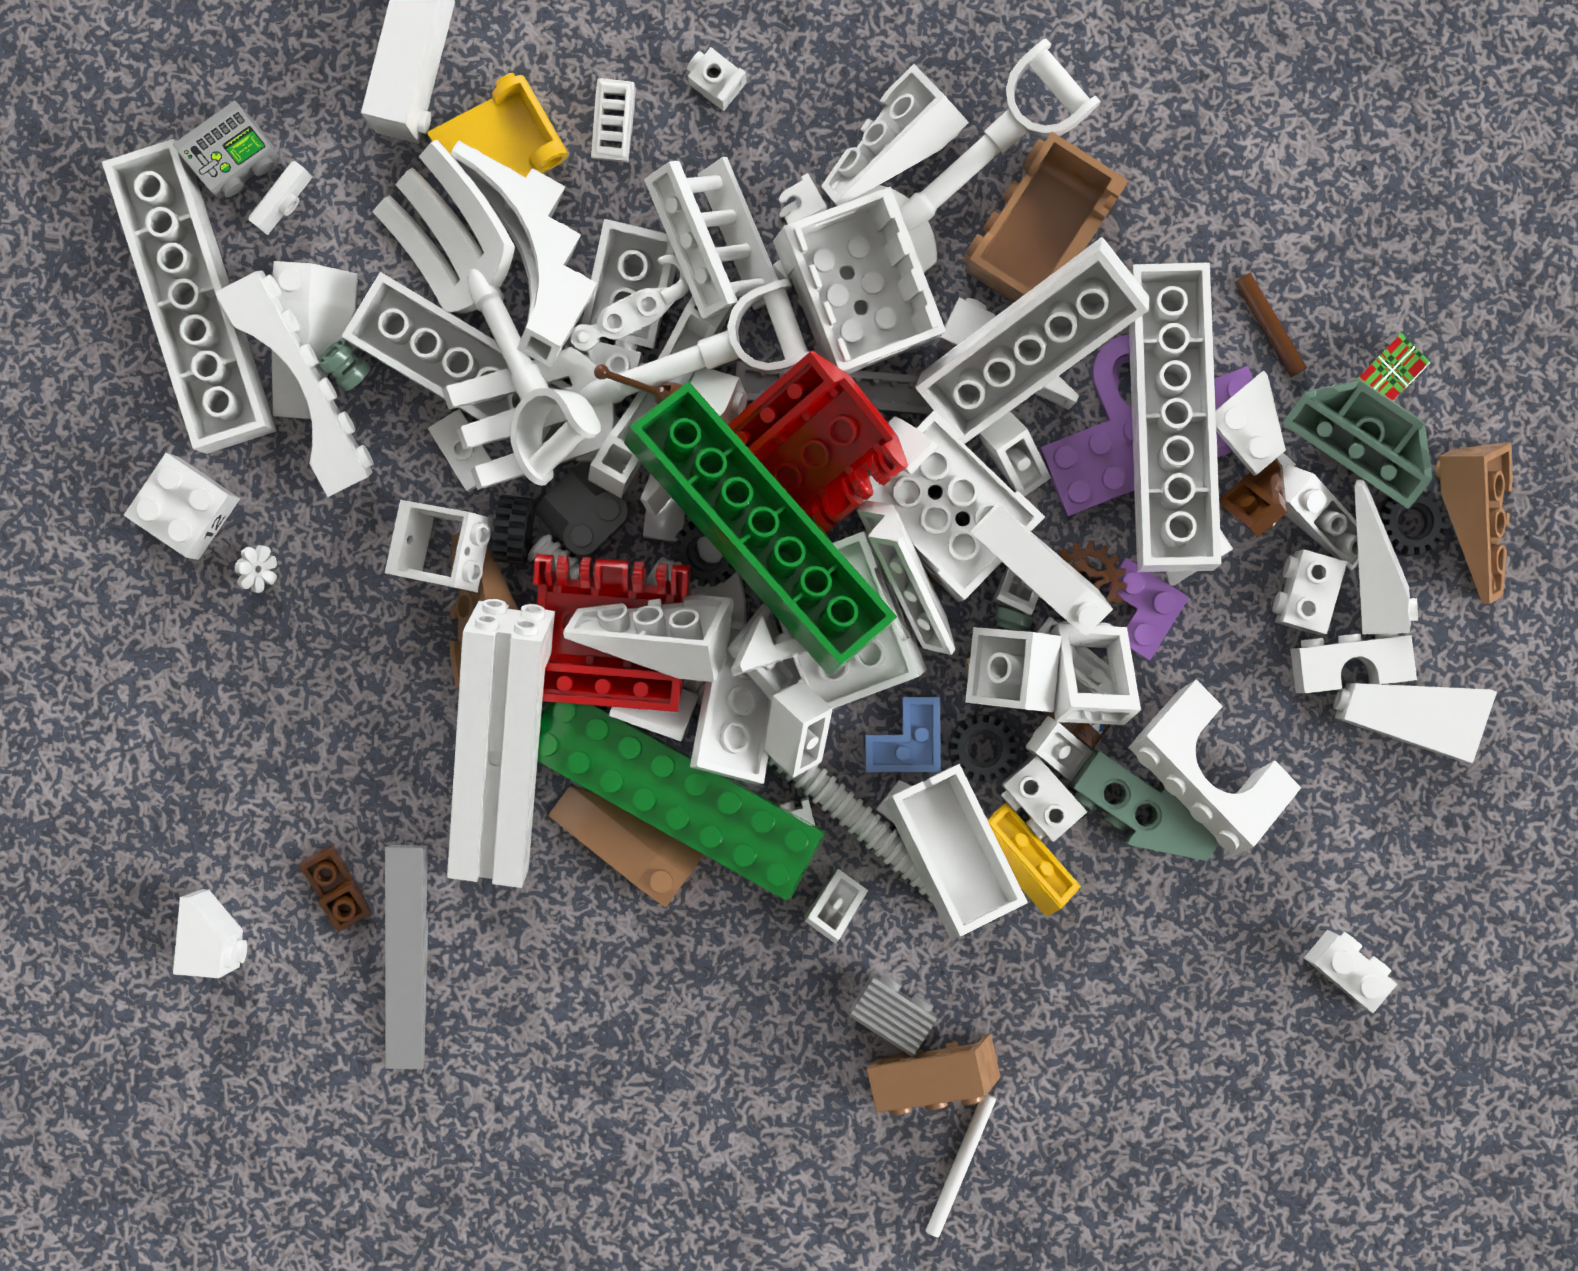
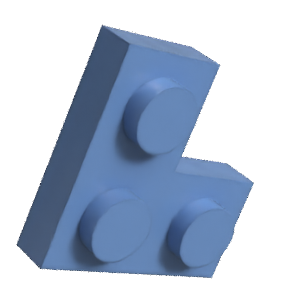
M902 697V734L865 735L866 773L941 772L940 697Z

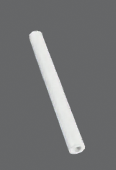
M990 1094L983 1097L984 1100L977 1105L925 1231L932 1236L939 1237L993 1109L997 1098Z

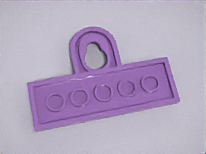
M1129 335L1120 336L1109 341L1098 352L1093 362L1092 382L1107 421L1039 448L1066 517L1134 491L1132 406L1123 401L1118 391L1120 382L1118 370L1124 363H1130ZM1248 366L1214 379L1215 410L1253 379ZM1216 432L1217 458L1233 452Z

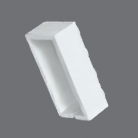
M960 764L901 791L884 801L950 939L963 936L1028 903Z

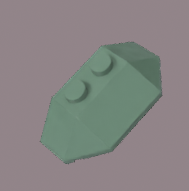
M1361 379L1305 391L1282 422L1283 425L1407 509L1412 506L1433 478L1425 422Z

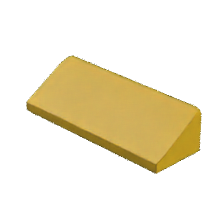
M1007 802L1004 803L987 818V821L1020 888L1044 915L1049 916L1060 910L1081 886Z

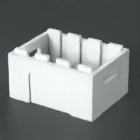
M891 186L782 227L774 239L773 243L786 276H791L817 345L814 346L816 353L847 374L929 344L946 332ZM849 266L854 272L852 279L846 280L841 276L840 270L842 267ZM858 301L864 302L867 306L866 314H857L854 310V304Z
M934 410L916 429L933 440L938 447L912 474L902 471L895 477L891 476V481L885 486L879 485L870 476L874 494L868 501L895 505L925 571L959 603L965 600L1002 562L971 533V530L998 503L1030 531L1045 516L1018 490L1014 493L960 441L962 436ZM937 485L942 489L940 499L933 500L928 496V488L930 486ZM965 512L969 515L970 522L967 526H959L956 523L955 517L957 513Z
M867 531L852 535L833 544L896 614L897 618L885 631L831 677L826 674L808 652L793 657L801 677L798 682L803 681L833 709L917 678L927 670L906 614L868 538ZM779 620L784 634L790 632Z

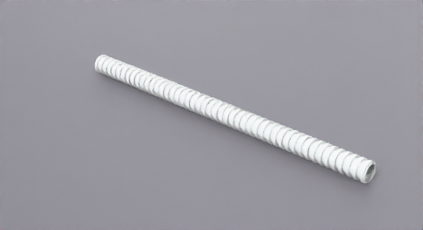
M550 534L540 538L528 553V560L530 562L535 561L536 554L554 555L555 568L559 555L568 556L570 578L581 579L579 559L577 557L571 558L569 550L563 551L560 549L561 544L559 542L553 543V537ZM688 679L683 681L682 689L699 694L697 700L699 706L702 704L706 681ZM768 756L769 761L767 764L770 766L776 765L778 767L776 771L779 774L784 772L787 775L785 777L787 781L792 779L796 782L794 787L797 789L803 788V794L805 796L810 794L813 797L812 802L814 804L819 802L822 805L821 809L823 811H830L832 819L837 817L840 820L839 825L841 827L846 825L849 828L847 832L857 834L856 839L859 842L864 840L867 849L873 848L875 850L874 855L877 857L883 856V862L886 865L891 863L894 872L900 871L902 873L901 878L904 880L910 879V885L912 887L918 886L920 888L919 893L921 895L926 893L928 900L932 902L902 838L898 836L899 832L897 829L892 831L889 828V822L883 823L880 821L881 816L879 814L873 815L870 806L865 808L862 805L863 800L853 798L854 793L852 791L846 792L844 790L846 786L843 783L838 785L835 782L837 778L834 776L830 778L826 775L828 771L825 768L820 770L817 767L819 764L792 777L771 756Z

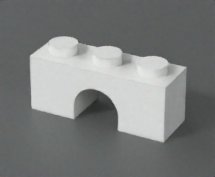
M1361 633L1338 636V643L1324 645V638L1301 640L1302 648L1290 649L1296 693L1342 689L1341 670L1344 664L1351 658L1359 659L1366 666L1369 684H1388L1417 680L1412 635L1399 636L1398 633L1375 634V639L1362 640Z

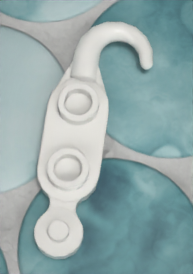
M665 255L658 259L659 264L670 263L679 269L680 279L676 284L670 287L642 289L605 307L600 312L595 324H580L573 328L570 336L572 345L579 351H588L595 346L597 340L601 337L618 340L659 320L676 300L682 298L690 289L676 255Z

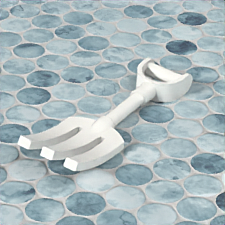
M1046 38L1025 54L1010 72L1006 86L1009 109L984 130L985 135L923 191L916 192L910 198H907L905 195L892 189L924 274L937 263L938 259L935 236L928 222L935 215L938 207L1000 152L1004 154L1026 133L1043 138H1048L1051 132L1061 136L1076 127L1100 104L1101 101L1097 96L1090 99L1048 51L1052 44ZM1031 67L1071 113L1069 118L1059 124L1045 126L1033 123L1021 114L1015 103V91L1019 79L1028 68ZM878 185L855 199L888 187ZM780 260L773 264L778 280H791V276H786ZM844 266L841 268L840 274L844 279L850 280L853 278L854 272L851 267ZM858 301L854 304V310L857 314L864 315L867 312V306L864 302Z
M435 140L426 147L419 158L439 180L460 209L483 251L453 210L414 168L407 170L395 185L407 197L434 233L458 276L428 235L390 195L379 203L373 210V213L395 236L415 262L432 288L443 310L450 313L463 314L477 309L483 313L512 373L511 381L521 399L515 409L511 422V445L515 458L524 475L533 483L543 486L553 478V469L584 438H594L601 431V425L592 406L585 397L572 391L549 388L539 367L533 364L530 356L517 350L521 337L503 303L504 295L500 289L509 271L515 246L493 208L472 179L438 140ZM558 404L567 421L543 445L542 429L546 416L552 407Z
M781 279L765 284L743 295L731 310L727 331L697 341L698 345L619 374L650 386H656L707 367L709 370L736 359H740L744 364L757 372L770 375L787 372L809 353L786 290L791 288L789 279ZM761 300L765 301L785 357L783 361L766 363L754 360L744 352L740 345L738 330L741 318L749 307ZM572 347L561 350L551 368L537 360H532L533 364L539 367L547 384L570 378L572 386L562 390L572 391L585 397L592 406L601 425V431L594 438H584L559 464L600 450L615 426L614 404L622 402L628 395L641 391L608 378L604 380L597 379L594 375L596 365L588 357ZM507 368L446 386L442 389L448 409L459 408L517 393L511 381L512 373L510 369ZM558 404L554 405L546 416L543 429L567 421ZM516 407L460 426L456 431L462 448L468 449L511 438V422ZM514 453L471 469L477 490L525 476Z

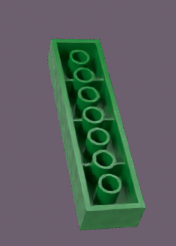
M689 381L629 427L624 444L829 677L885 631L897 618L896 614Z
M549 702L541 717L538 762L785 901L791 899L824 839L826 831L729 777L691 768V756L631 723L609 716L610 711L601 706Z

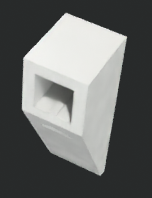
M1288 464L1283 469L1287 507L1285 515L1336 559L1346 561V567L1352 571L1359 563L1356 520L1314 473Z

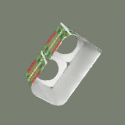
M1401 332L1391 335L1385 340L1389 346L1356 379H1361L1392 401L1430 363Z

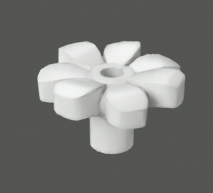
M258 545L256 549L246 547L241 551L242 558L235 564V572L242 574L237 581L241 588L249 589L251 587L252 592L260 593L264 590V583L270 585L275 583L277 575L270 571V569L277 566V560L275 556L270 555L271 550L269 547Z

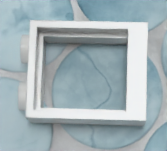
M400 500L385 573L478 592L486 549L491 536L493 518L461 510ZM434 517L462 522L451 577L423 572Z
M1068 621L1058 623L1048 633L1049 635L1061 636L1054 701L1055 722L1125 725L1141 710L1127 627H1114L1109 623H1099L1085 636ZM1070 646L1107 648L1114 695L1078 693Z

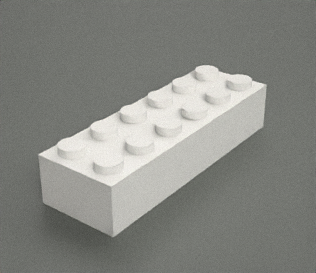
M1101 237L922 371L915 388L932 409L962 436L960 441L965 444L1148 312L1149 295L1104 238Z
M382 272L375 279L341 336L350 344L444 400L445 397L442 389L446 386L509 368L494 339ZM562 380L547 384L549 388L559 390L571 386ZM518 393L459 407V409L477 420H481L517 407L521 399ZM561 424L542 429V442L549 440L560 428Z

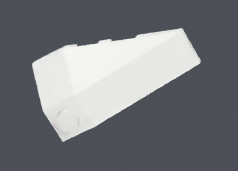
M915 64L885 92L880 100L885 105L884 109L875 122L869 119L866 120L861 127L864 134L857 148H849L844 152L821 187L837 206L854 200L940 151L951 140L955 139L960 131L969 123Z
M274 261L273 278L281 291L278 299L284 310L290 309L297 319L300 330L296 332L303 345L308 343L315 352L317 359H319L327 348L336 341L343 339L341 336L356 312L358 274L311 263ZM272 350L273 416L311 419L308 402L298 380L287 364ZM318 364L315 365L321 378H328V373H325Z
M689 595L683 596L684 602L665 605H662L661 599L648 600V606L627 609L623 603L577 608L563 634L564 638L678 679L715 682L727 659L733 598Z

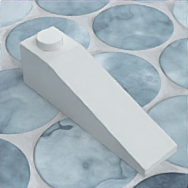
M959 297L945 325L946 332L939 337L936 347L949 352L996 316L987 311V307L980 301L972 298L964 300ZM1059 376L1034 393L1068 410L1077 402L1079 397Z
M707 368L695 371L690 383L726 424H729L746 408L747 394L739 377L712 369L708 370ZM650 475L640 500L648 513L656 516L672 497Z
M1357 479L1354 487L1362 634L1410 633L1411 621H1418L1417 598L1410 599L1409 585L1365 479Z
M998 503L971 530V533L1085 636L1113 610L1093 584Z

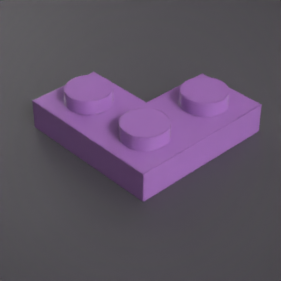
M1124 558L1118 568H1126L1127 572L1119 576V581L1128 583L1127 589H1118L1117 593L1122 596L1123 602L1136 609L1125 626L1127 627L1130 649L1146 660H1151L1189 597L1150 572H1137V564L1128 558ZM1109 582L1105 588L1107 592H1110L1112 582Z

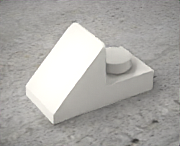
M761 616L751 624L731 668L733 677L804 654L807 651L790 632L774 637L775 645H773L765 619Z
M1047 716L1042 725L1035 730L1033 737L1026 745L1027 750L1037 755L1043 762L1069 781L1073 780L1093 752L1050 716Z

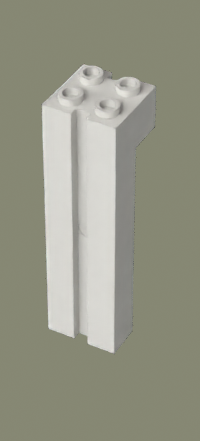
M488 599L478 601L463 630L447 878L477 882L478 878L482 877L492 879V884L522 888L525 881L530 857L545 667L552 652L555 611L545 610L542 606L527 604L522 606L521 610L509 609V605H506L502 600Z

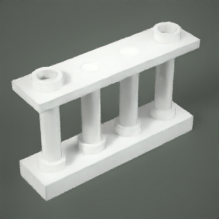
M722 157L697 174L698 177L686 178L680 162L671 161L644 179L702 319L712 318L738 302L736 297L743 296L757 287L778 280L727 157ZM705 192L712 212L701 213L693 193ZM719 226L727 246L715 248L707 228ZM734 261L742 281L729 282L721 262ZM761 300L752 307L754 310H757L766 304L764 300Z

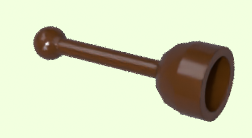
M603 364L597 365L594 369V375L597 379L604 380L608 378L654 395L657 405L683 386L676 382L667 381L656 388L611 372Z

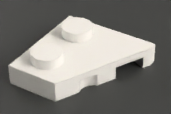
M1262 371L1215 410L1216 432L1253 476L1261 472L1286 451L1268 375L1265 371Z

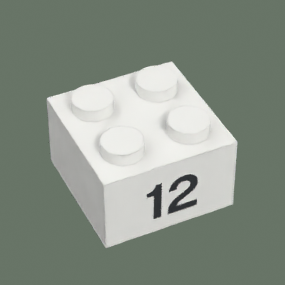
M165 453L124 516L183 556L199 560L240 498L181 458Z

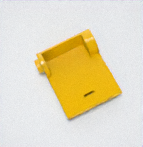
M514 73L506 74L496 81V88L492 92V99L427 132L431 142L438 140L450 154L457 142L461 141L524 177H527L532 168L543 174L561 164L569 156L568 151L523 75L515 76Z

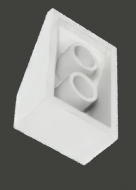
M604 219L591 278L597 285L584 310L582 324H595L600 312L605 307L639 290L672 286L677 267L674 264H659L658 259L662 256L675 255L667 233ZM663 316L656 322L618 340L654 348Z

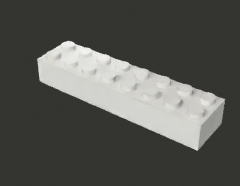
M171 139L103 161L102 164L192 448L208 454L276 432L277 430L246 333L233 327L215 294L216 291L230 285L195 173L173 146L176 140Z
M1210 263L1135 264L1132 266L1130 273L1149 295L1148 312L1129 325L1137 572L1213 571L1221 565Z

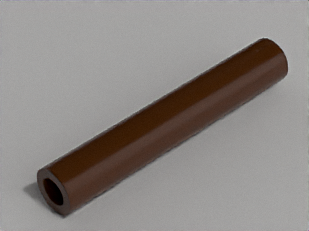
M1251 272L1235 281V285L1290 377L1292 378L1307 369Z

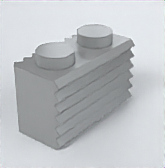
M883 973L881 978L872 974L848 1011L849 1016L913 1057L937 1020L936 1015L931 1011L934 1006L917 994H914L912 999L899 991L902 985L887 974Z

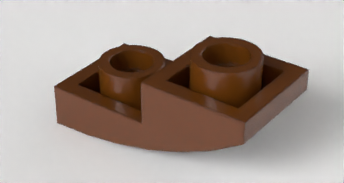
M333 844L300 862L299 868L318 894V903L338 932L371 914L366 899Z

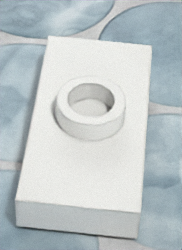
M296 161L291 162L250 214L248 220L268 235L283 215L288 216L295 210L299 203V194L313 177Z
M458 409L430 426L428 430L465 490L470 492L477 488L471 469L490 462L492 459L483 445L468 449L462 448L456 430L460 426L469 424L463 412Z

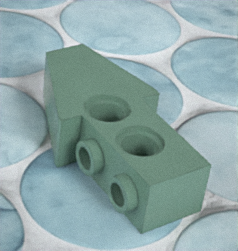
M1093 750L1069 785V787L1077 792L1074 797L1078 802L1090 810L1097 805L1108 814L1104 819L1121 831H1124L1126 826H1128L1130 829L1122 841L1131 846L1208 861L1219 845L1210 831L1192 817L1190 811L1176 796L1170 794L1165 789L1162 782L1156 790L1098 750ZM1111 783H1117L1121 788V796L1114 803H1108L1104 798V790ZM1148 804L1152 810V817L1147 823L1139 824L1135 819L1136 809L1140 805Z

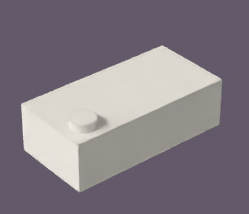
M455 0L389 1L361 114L376 133L415 143L420 142L422 133L427 134L431 123V112L428 111Z

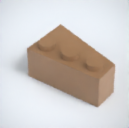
M991 1033L981 1035V1040L976 1044L958 1046V1042L955 1041L946 1043L945 1049L923 1052V1049L917 1050L913 1057L907 1053L876 1059L867 1067L876 1112L889 1111L891 1116H898L911 1112L912 1107L925 1106L926 1110L931 1111L944 1108L948 1105L947 1102L961 1100L962 1105L982 1102L984 1100L983 1097L988 1094L1001 1077Z

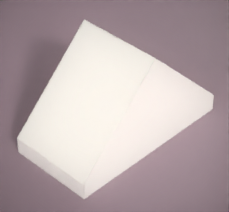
M1007 566L992 601L1010 610L1029 616L1035 609L1039 595Z
M837 869L805 913V922L836 944L868 890Z

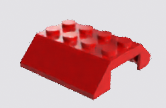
M813 350L806 354L727 424L813 522L815 519L820 528L826 532H829L835 527V523H840L862 505L863 499L868 500L874 494L868 470H870L871 476L879 485L885 486L891 481V476H897L908 466L898 435L851 376Z
M536 554L533 585H538L537 605L542 606L545 610L555 611L552 652L545 667L542 701L678 712L684 679L675 678L564 638L563 631L577 608L620 603L626 605L627 609L648 606V600L661 599L662 605L684 602L683 596L691 595L690 566L673 564L670 581L668 564L659 563L655 575L657 585L645 584L646 569L644 562H634L633 578H631L630 561L597 558L593 575L592 559L583 557L579 566L581 579L570 578L568 556L559 555L555 568L554 555Z

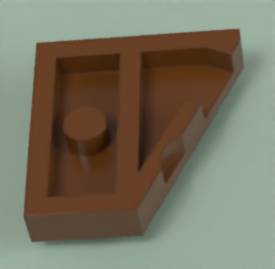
M1277 458L1257 475L1253 476L1250 472L1219 498L1221 507L1256 537L1274 527L1277 521L1287 513L1283 468Z

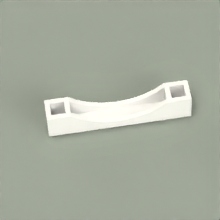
M263 270L255 271L216 291L215 294L233 327L254 336L270 347L287 364L298 380L308 402L312 421L313 446L309 464L327 497L369 477L373 473L370 466L374 465L372 457L364 445L358 446L352 433L355 432V427L349 415L345 411L340 413L333 399L337 398V394L328 378L322 379L315 365L319 364L315 352L308 343L303 345L296 332L300 330L297 319L290 309L285 311L278 299L281 291L275 279L270 274L266 276Z
M692 296L658 359L698 345L697 341L720 333L730 316L732 306L712 318L702 319ZM695 371L669 380V382L684 385L688 381L691 382ZM644 391L638 392L625 414L609 433L590 465L588 480L620 498L624 495L642 464L624 444L629 427L657 406L654 395Z

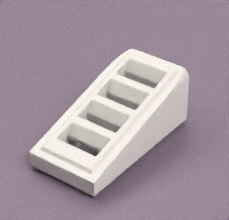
M604 78L597 79L592 159L629 162L636 97L634 82ZM606 94L625 96V101L606 99ZM604 110L624 111V117L604 115ZM603 125L623 127V132L604 131L602 129ZM601 140L622 142L621 148L601 146Z

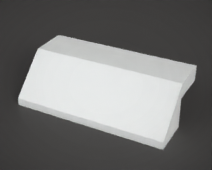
M865 500L857 509V512L922 648L952 655L956 649L948 618L895 505Z

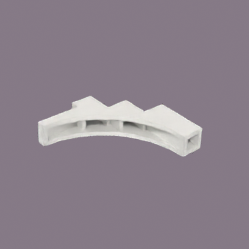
M458 141L452 149L451 156L472 179L493 208L501 223L508 230L521 254L527 273L530 307L527 325L517 350L551 368L584 312L597 283L586 278L583 274L566 267L581 234L551 218L557 209L565 186L533 168L527 177H524L511 168L482 154L480 151Z

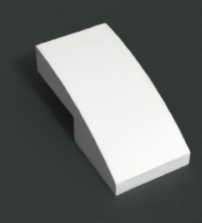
M894 416L888 424L898 435L908 466L903 471L912 474L938 445L912 425Z

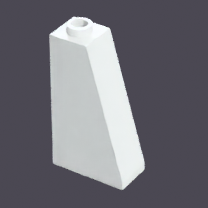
M1346 683L1345 688L1339 689L1333 708L1337 710L1335 719L1460 762L1473 763L1497 692L1490 689Z

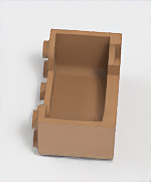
M1054 132L1050 133L1045 142L1041 139L1037 140L1022 167L1027 171L1021 183L1015 179L1013 180L1002 198L1008 202L1001 214L993 211L982 229L986 232V235L984 237L979 234L976 235L962 260L967 264L965 272L1012 302H1016L1085 250L1129 182V180Z

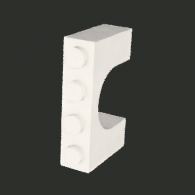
M1196 679L1173 695L1128 748L1137 756L1138 761L1146 768H1149L1163 783L1165 789L1182 802L1190 811L1192 817L1210 831L1218 844L1235 856L1257 844L1301 787L1276 761L1256 770L1236 794L1226 793L1217 789L1204 777L1196 759V742L1200 732L1222 708V705Z

